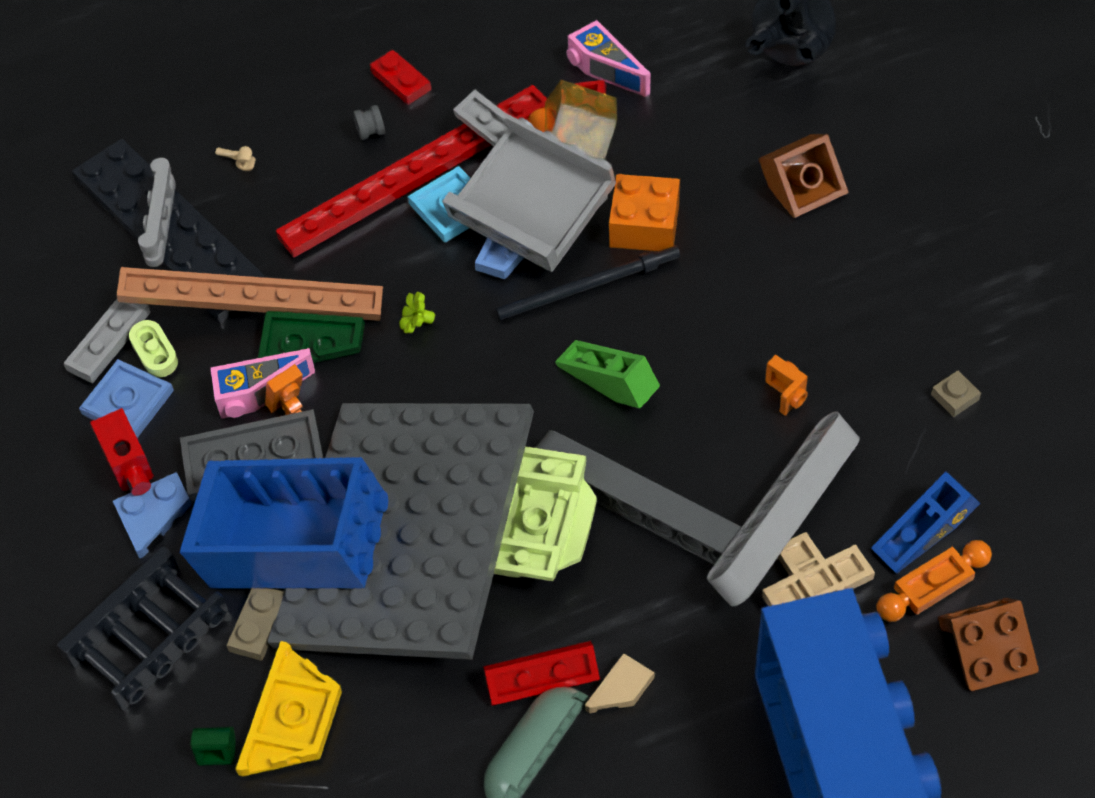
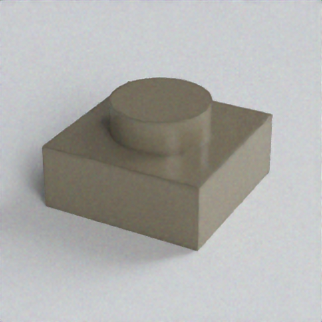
M956 371L932 387L931 395L955 417L979 401L981 392L959 371Z

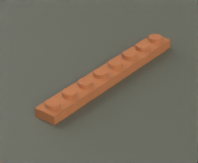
M121 267L117 300L124 303L264 313L266 311L363 317L364 320L380 321L383 286Z

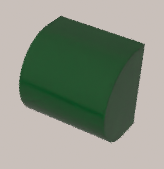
M233 727L193 729L191 748L197 765L234 764L236 740Z

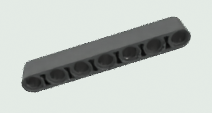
M546 431L534 447L586 456L584 480L596 495L597 504L714 565L742 528L556 431Z

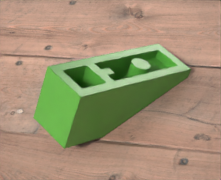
M575 340L555 361L559 368L613 401L636 408H641L660 387L645 356Z

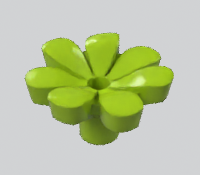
M416 292L415 295L409 293L406 297L408 306L403 307L402 316L404 317L399 322V326L404 330V333H413L416 326L421 327L423 323L432 324L434 321L435 313L425 310V295L420 292Z

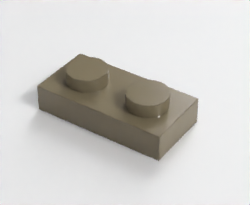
M272 588L251 589L226 645L229 652L263 661L269 647V635L284 595L283 591Z

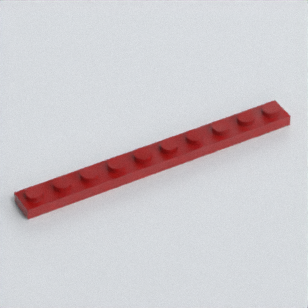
M531 85L496 106L504 113L516 119L524 118L527 120L530 114L538 109H551V102L534 85ZM462 124L276 230L277 238L295 258L491 146V144L466 124Z

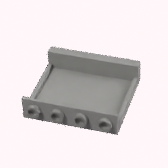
M507 114L505 116L508 126L506 132L457 196L449 191L442 202L450 218L544 269L553 272L615 186L616 181L613 169L606 160L599 157L595 159L587 155L579 146L574 144L569 146L561 142L553 133L549 131L542 132L534 128L526 119H516Z

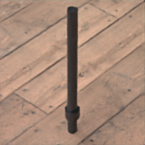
M675 245L655 253L649 251L640 254L639 258L498 307L496 308L497 316L501 321L640 271L647 273L656 270L658 265L680 258L679 249Z

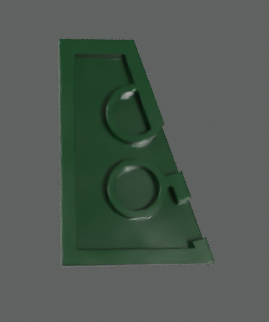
M266 311L258 358L310 348L313 363L360 353L365 325L363 317Z

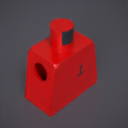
M123 408L91 421V426L121 490L127 491L130 489L131 493L135 496L149 491L151 488L149 480L154 475ZM125 441L124 444L115 447L118 442Z

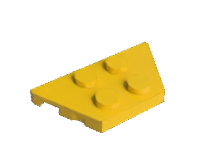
M280 641L236 767V771L240 776H247L321 758L342 690L340 685L332 678L320 673L317 666L308 659L304 660L294 652L287 642Z

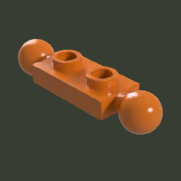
M981 540L970 541L965 545L961 556L952 546L900 578L894 585V589L898 594L887 593L878 600V614L887 622H896L904 616L907 606L916 615L974 580L975 572L972 568H983L991 560L992 552L989 545Z

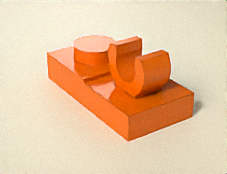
M295 364L266 383L265 405L271 413L282 407L286 415L302 412L301 408L303 406L297 396L302 385L303 374Z

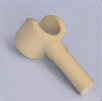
M241 147L239 151L223 148L216 149L217 155L236 160V166L243 171H251L253 169L256 159L251 156L252 151L249 147Z

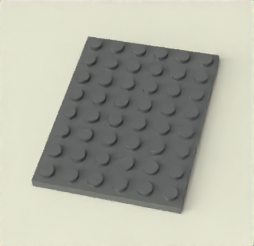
M342 403L325 458L362 457L388 495V508L383 512L380 524L381 537L379 542L376 543L373 553V569L368 574L365 588H284V595L269 635L268 644L273 649H278L280 641H284L291 646L292 650L472 659L534 414L531 405Z

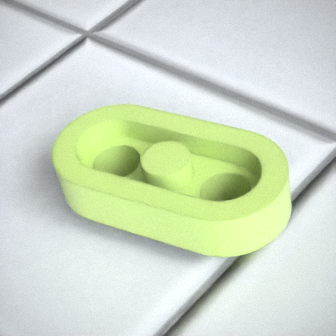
M144 320L136 323L129 332L130 342L146 371L156 377H165L173 373L177 368L178 359L174 348L160 325L151 320Z

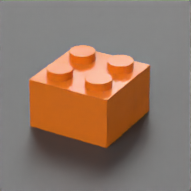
M616 174V184L609 220L610 247L647 251H661L673 247L679 209L680 179Z

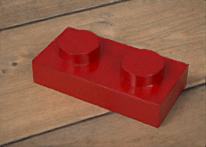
M391 50L370 64L371 73L407 105L431 90L430 81L394 50Z

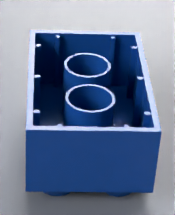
M853 588L762 608L755 678L793 798H941L940 781L931 756L927 752L912 755L903 729L914 726V711L908 690L901 680L886 683L878 659L886 658L889 655L888 638L883 621L878 612L862 615Z

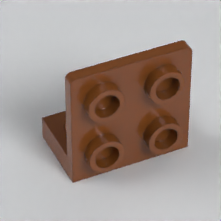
M1003 598L938 616L941 631L953 633L968 690L975 691L1035 674L1039 671L1021 600Z

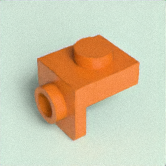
M774 355L767 363L765 382L782 393L779 412L787 415L793 407L799 408L806 400L808 395L806 391L808 376L799 371L792 362L784 361L777 355Z

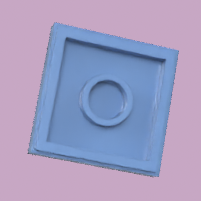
M117 359L79 407L82 415L96 420L123 408L138 438L174 389L171 383Z

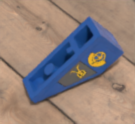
M945 472L871 549L895 573H899L955 530L975 510L980 502L955 478Z

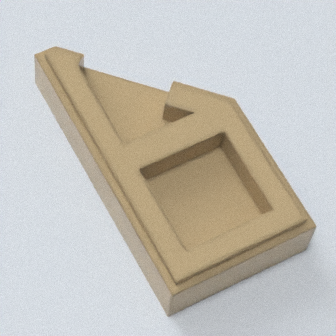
M623 654L587 701L585 710L589 713H594L598 709L634 706L654 679V672L626 654Z

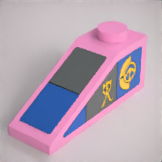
M597 20L568 35V59L586 75L604 80L607 83L645 97L650 94V72Z
M310 348L212 367L211 376L214 397L221 419L240 417L243 414L253 413L265 405L266 383L294 364L303 374L302 381L314 374L315 368Z

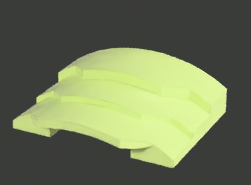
M525 447L494 574L515 578L524 576L554 581L559 570L581 561L597 503L596 495L584 480L586 456Z

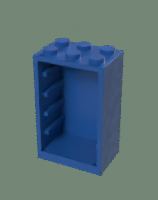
M362 457L208 461L180 554L210 588H365L368 574L373 569L375 545L381 537L380 524L383 512L388 508V495Z

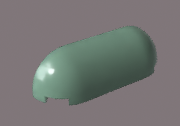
M556 687L540 694L530 705L488 765L484 777L486 797L521 798L589 700V696L571 687Z

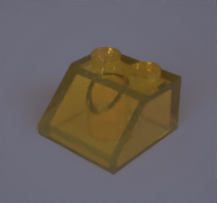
M560 80L545 102V131L553 133L561 142L569 146L571 144L579 146L587 155L595 159L599 157L605 160L617 123L616 98Z

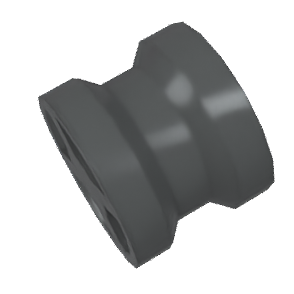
M378 105L371 106L369 110L364 112L361 110L353 111L361 140L368 139L372 134L379 136L385 134Z

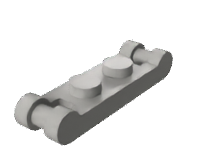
M157 158L151 163V170L155 179L153 190H149L147 196L149 215L144 216L143 228L145 233L138 239L144 261L150 267H157L164 260L176 186L174 176L171 174L169 161L165 158Z

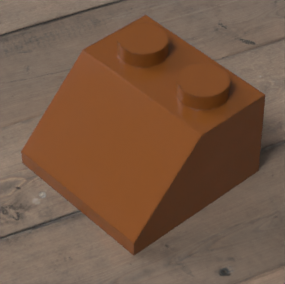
M828 134L808 135L758 158L768 187L793 218L849 193Z

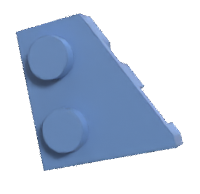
M177 472L151 483L149 491L142 495L135 496L129 493L113 500L139 559L149 552L147 549L149 544L159 534L164 536L172 527L174 520L181 517L192 505Z

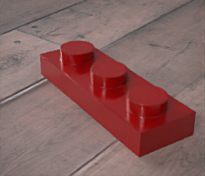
M591 641L483 667L492 706L542 694L556 687H571L600 680Z

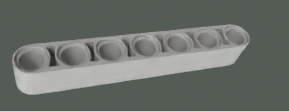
M832 412L818 422L708 573L707 580L730 606L741 604L753 593L860 441V437L838 412Z

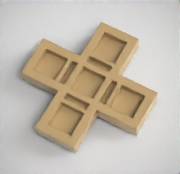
M807 532L790 539L777 557L789 574V577L763 589L762 597L768 606L843 589H854L873 580L875 572L856 544L824 559Z

